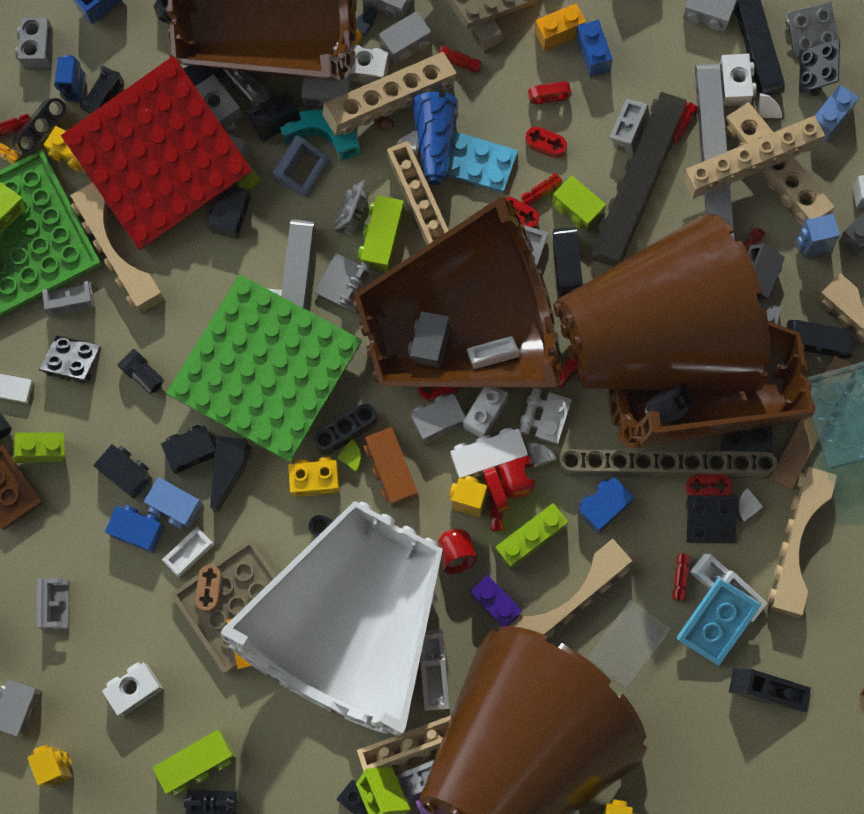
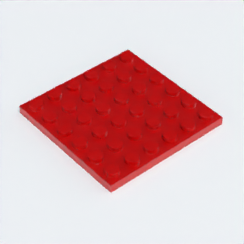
M175 56L167 59L61 135L138 250H142L253 172Z

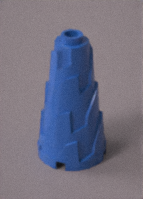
M426 92L417 95L413 100L412 109L414 112L415 131H417L418 151L421 153V167L423 175L430 185H440L446 179V172H448L453 131L456 130L459 106L458 99L448 93H445V98H440V92Z

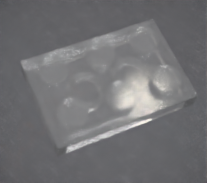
M630 599L586 659L623 688L627 689L670 631V628Z

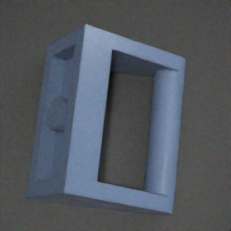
M296 135L273 172L275 181L306 197L328 163L329 158L306 140ZM305 152L318 159L301 187L290 179L289 176Z

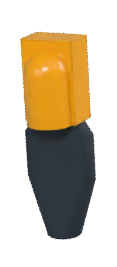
M370 8L356 19L357 38L356 41L352 42V45H358L363 38L362 36H365L373 27L377 15L376 10Z

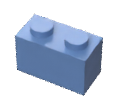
M841 84L815 114L825 134L823 140L826 142L851 113L859 99L857 95Z
M834 214L805 221L796 238L797 248L799 251H802L804 258L832 251L840 237Z
M158 477L144 500V503L149 506L147 511L159 518L163 514L169 518L168 523L179 529L182 526L189 529L203 506L199 499Z

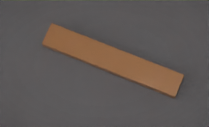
M837 356L833 357L812 397V401L815 404L814 415L806 420L799 421L777 463V467L769 478L770 480L789 490L793 488L856 368L855 365Z

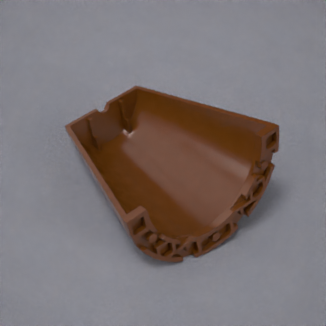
M168 0V5L166 6L167 15L172 19V24L168 27V36L171 40L169 56H175L180 65L339 81L347 78L354 64L356 52L351 51L352 42L356 41L357 38L354 0Z
M497 198L354 294V308L361 317V332L364 337L368 336L370 345L366 347L367 354L370 359H373L375 367L373 375L380 386L555 387L560 384L561 378L559 374H562L561 351L558 332L554 331V324H552L551 320L555 318L540 265L535 264V257L532 254L534 249L526 229L516 210H511L512 206L507 198ZM421 311L449 316L452 323L441 368L414 364L410 355H408L409 343L414 341L416 334L414 333V324L416 319L420 318ZM510 336L513 337L520 357L477 369L473 368L468 356V348Z
M715 214L701 215L555 301L553 304L555 316L559 317L562 323V336L571 342V345L568 346L569 355L576 362L577 378L583 382L585 389L664 390L685 383L687 390L756 392L762 390L768 376L767 372L763 370L764 365L770 364V333L766 308L760 309L761 305L758 302L757 295H761L762 290L749 254L742 241L735 242L731 236L734 229L723 218Z
M768 321L770 364L764 365L763 370L767 372L768 376L762 390L756 392L688 390L693 406L681 419L662 425L660 424L659 412L649 411L647 415L645 414V404L660 390L608 389L613 426H619L620 432L618 431L616 434L618 439L628 448L639 449L802 421L812 417L815 412V404L811 396V383L808 378H805L808 372V365L805 363L804 344L801 341L800 333Z
M504 626L498 631L491 630L482 638L478 645L418 801L422 803V807L430 814H573L640 764L647 751V746L643 744L647 738L643 724L626 696L622 693L618 697L609 687L612 681L599 668L563 643L556 647L545 641L546 635L525 628Z

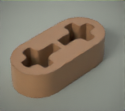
M214 565L202 567L198 576L195 603L204 612L215 610L219 604L222 573ZM210 570H213L217 577L213 578L211 586H208V579L204 576L209 574ZM207 590H210L209 596L213 599V603H208V607H205L201 599L206 598Z

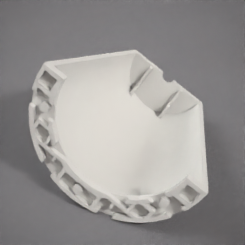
M354 501L222 629L220 634L223 641L228 644L230 643L229 647L237 655L264 675L268 673L271 677L280 680L279 684L329 712L333 709L338 714L344 715V719L384 734L390 732L393 735H401L407 724L443 549L438 547L439 544L430 538L423 539L416 535L417 532L408 526L403 528L394 525L395 520L392 517L374 512L369 504Z

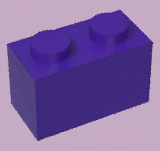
M489 575L470 591V596L500 627L508 626L522 615L520 607Z

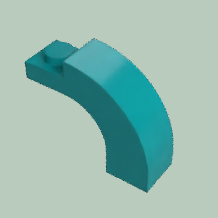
M323 110L299 112L301 121H291L285 124V126L280 127L285 144L292 143L296 135L302 139L319 136L333 144L340 161L361 154L355 132L352 131L348 134L342 133L335 136L322 115Z

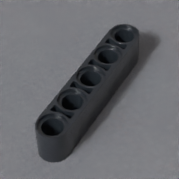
M737 0L734 9L747 54H749L750 62L754 63V79L759 95L766 94L770 96L784 93V78L761 0Z

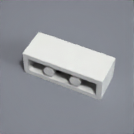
M506 428L501 430L497 436L491 438L490 435L482 436L476 440V443L470 445L462 443L456 445L454 450L450 451L458 479L459 477L465 479V476L476 478L482 476L485 469L495 467L497 471V466L528 456L519 428L515 430Z

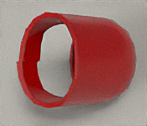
M530 456L516 458L497 466L498 477L506 497L518 499L526 497L533 492L535 480L529 479L525 473V468L533 466V459Z
M459 528L450 529L439 537L438 547L443 549L442 567L445 573L449 575L458 574L468 570L475 564L478 557L472 538L466 530ZM465 557L461 565L450 567L449 564L453 560Z

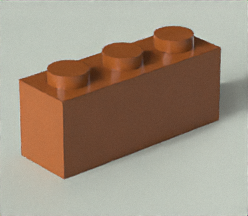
M392 427L365 437L367 445L363 447L367 458H373L376 465L372 467L376 480L381 479L384 488L380 490L385 503L390 501L393 508L418 498V491Z

